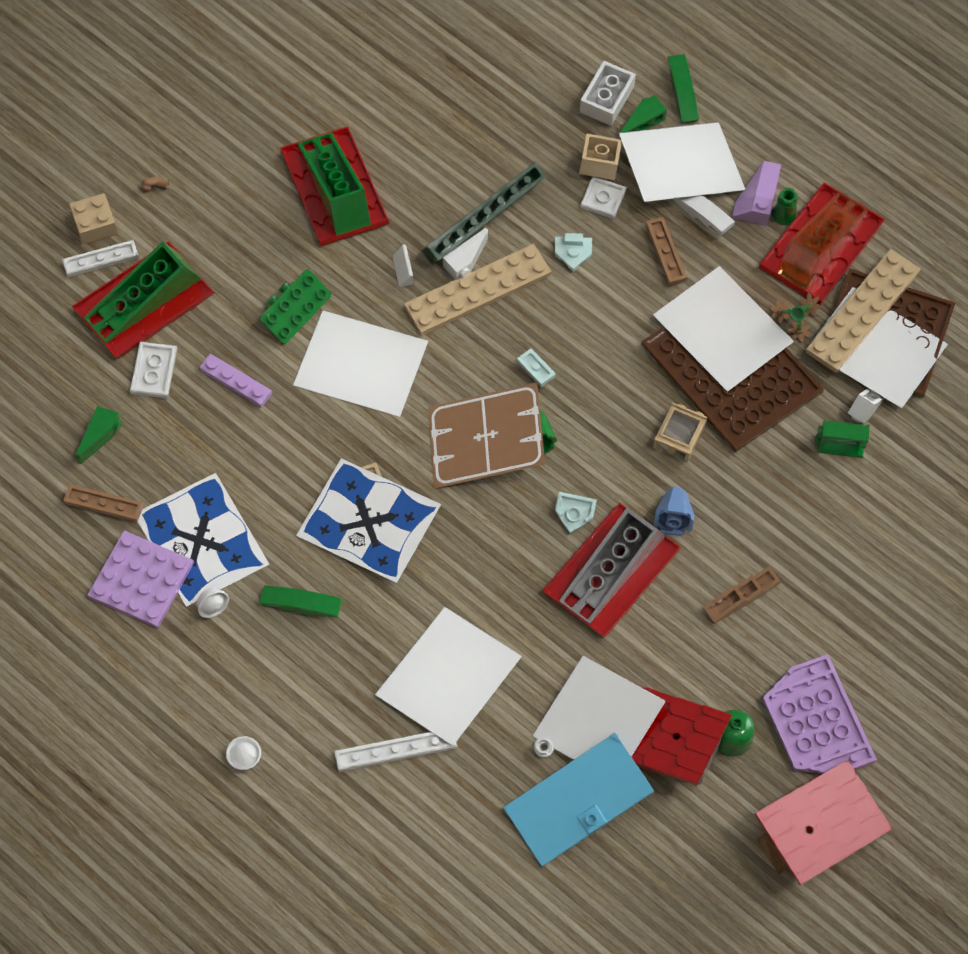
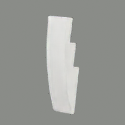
M702 195L672 198L693 219L698 218L705 226H711L720 235L724 234L735 224L731 217Z

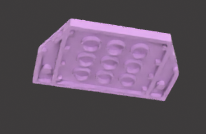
M828 654L791 667L784 677L763 697L762 701L794 771L823 774L846 760L853 766L854 770L876 763L875 754Z

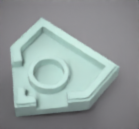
M565 233V237H555V256L574 272L584 261L592 257V238H584L583 234Z
M559 492L555 512L571 534L593 520L597 500Z

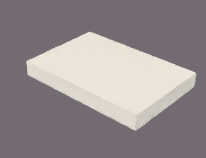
M140 342L130 394L168 399L177 346Z

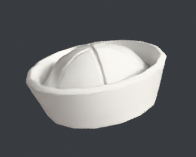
M219 588L205 590L197 599L199 615L203 618H212L221 614L229 603V596Z
M247 736L232 740L226 749V758L229 764L239 770H248L254 767L261 757V748L258 742Z

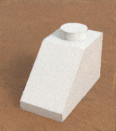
M868 388L857 396L848 414L852 416L851 418L854 421L865 423L883 402L884 397Z

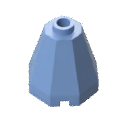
M672 487L666 491L656 509L654 527L657 528L658 526L663 534L681 536L686 530L688 532L692 531L694 512L687 492L680 487Z

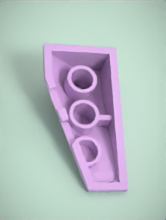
M763 161L745 187V190L736 200L732 219L764 226L768 225L781 164Z

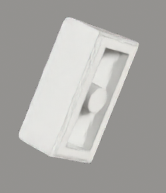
M404 244L392 257L399 287L413 284L411 264L407 247Z

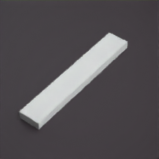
M433 732L337 750L335 751L338 772L457 749V744L455 743L452 746Z

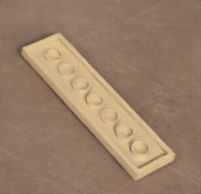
M532 244L475 270L463 278L460 277L404 303V308L422 336L551 276L552 271L536 246Z
M890 249L810 344L806 353L837 373L917 277L921 268Z

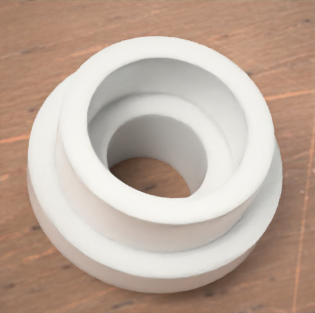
M547 737L539 738L534 744L535 753L540 757L550 756L554 751L552 740ZM547 745L548 749L546 751H542L541 746Z

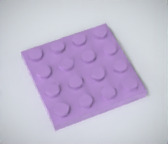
M124 530L87 596L93 601L155 628H159L192 568L194 560Z

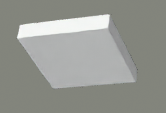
M592 176L580 208L615 219L627 187Z

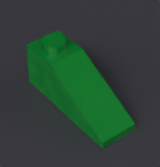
M655 95L644 98L621 130V133L648 130L666 119L667 109Z
M99 406L96 407L76 452L78 463L82 464L110 441L116 431L120 430L122 421L120 420L119 412Z

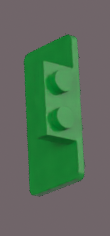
M309 269L304 270L295 281L282 284L279 288L280 292L277 295H272L266 301L268 303L264 307L266 311L260 316V321L281 344H286L331 297V292Z

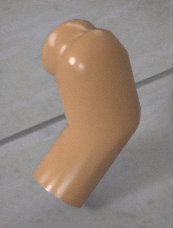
M157 176L145 178L142 181V189L147 191L152 189V185L165 189L169 186V180Z

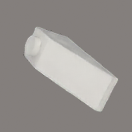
M483 229L443 257L444 269L455 280L465 277L472 271L488 240V229Z

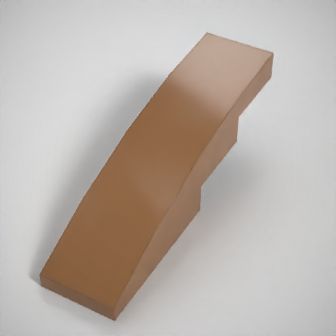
M768 566L754 577L751 575L739 585L732 586L703 608L713 622L716 623L761 597L780 584L781 581L772 568Z

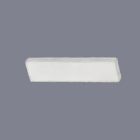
M134 240L68 257L62 259L68 278L138 259L139 256Z

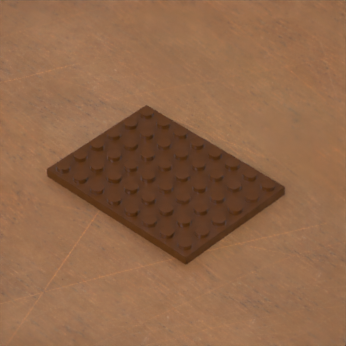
M665 327L644 339L641 344L695 407L707 417L709 423L735 452L822 394L824 390L787 348L727 392Z

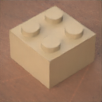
M586 133L579 174L615 180L622 140Z
M105 193L69 203L82 245L117 235L116 224Z

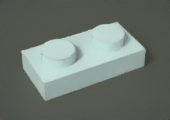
M532 348L517 358V363L540 387H543L555 378L556 373Z

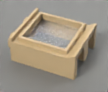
M672 402L663 424L654 439L653 448L657 449L659 443L668 446L667 452L674 455L676 450L686 454L684 461L688 462L706 426L707 417L701 412H694L682 404Z

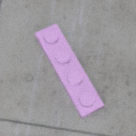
M211 353L200 366L201 372L261 408L272 395V390Z

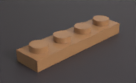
M664 217L646 221V228L669 286L686 282V273Z
M69 484L63 500L66 505L137 523L144 506L143 502L72 484Z

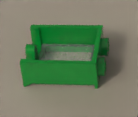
M824 419L822 426H818V432L815 436V445L818 446L817 453L863 458L864 448L866 449V444L869 442L870 424L863 426L835 421L826 422V419Z

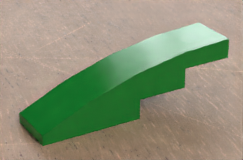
M686 55L668 56L672 89L675 93L681 123L699 121L698 108Z
M264 585L259 603L261 606L279 607L282 611L300 612L305 616L338 618L343 600L342 598L312 591Z

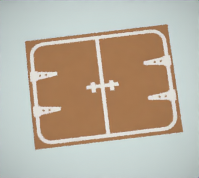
M537 382L428 407L434 489L545 465Z

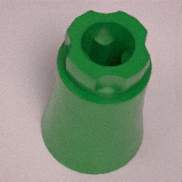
M786 188L780 192L771 213L773 220L780 225H790L797 217L798 196L792 188Z

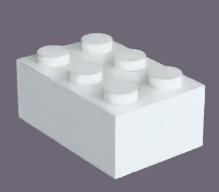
M603 61L580 101L579 112L612 126L635 86L636 74Z

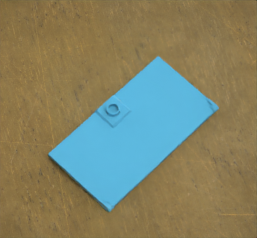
M613 733L505 805L504 810L543 867L655 791L618 738V735Z

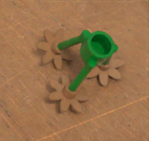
M808 293L807 300L799 298L803 305L794 308H787L788 301L781 304L779 300H776L777 307H770L775 312L772 314L771 319L778 317V323L781 324L783 318L790 320L791 317L794 328L788 329L787 332L794 333L791 337L792 340L798 337L800 342H803L804 336L811 337V334L807 332L811 325L804 326L803 319L810 312L813 316L817 315L815 309L822 308L821 305L816 304L819 297L812 299L811 294Z

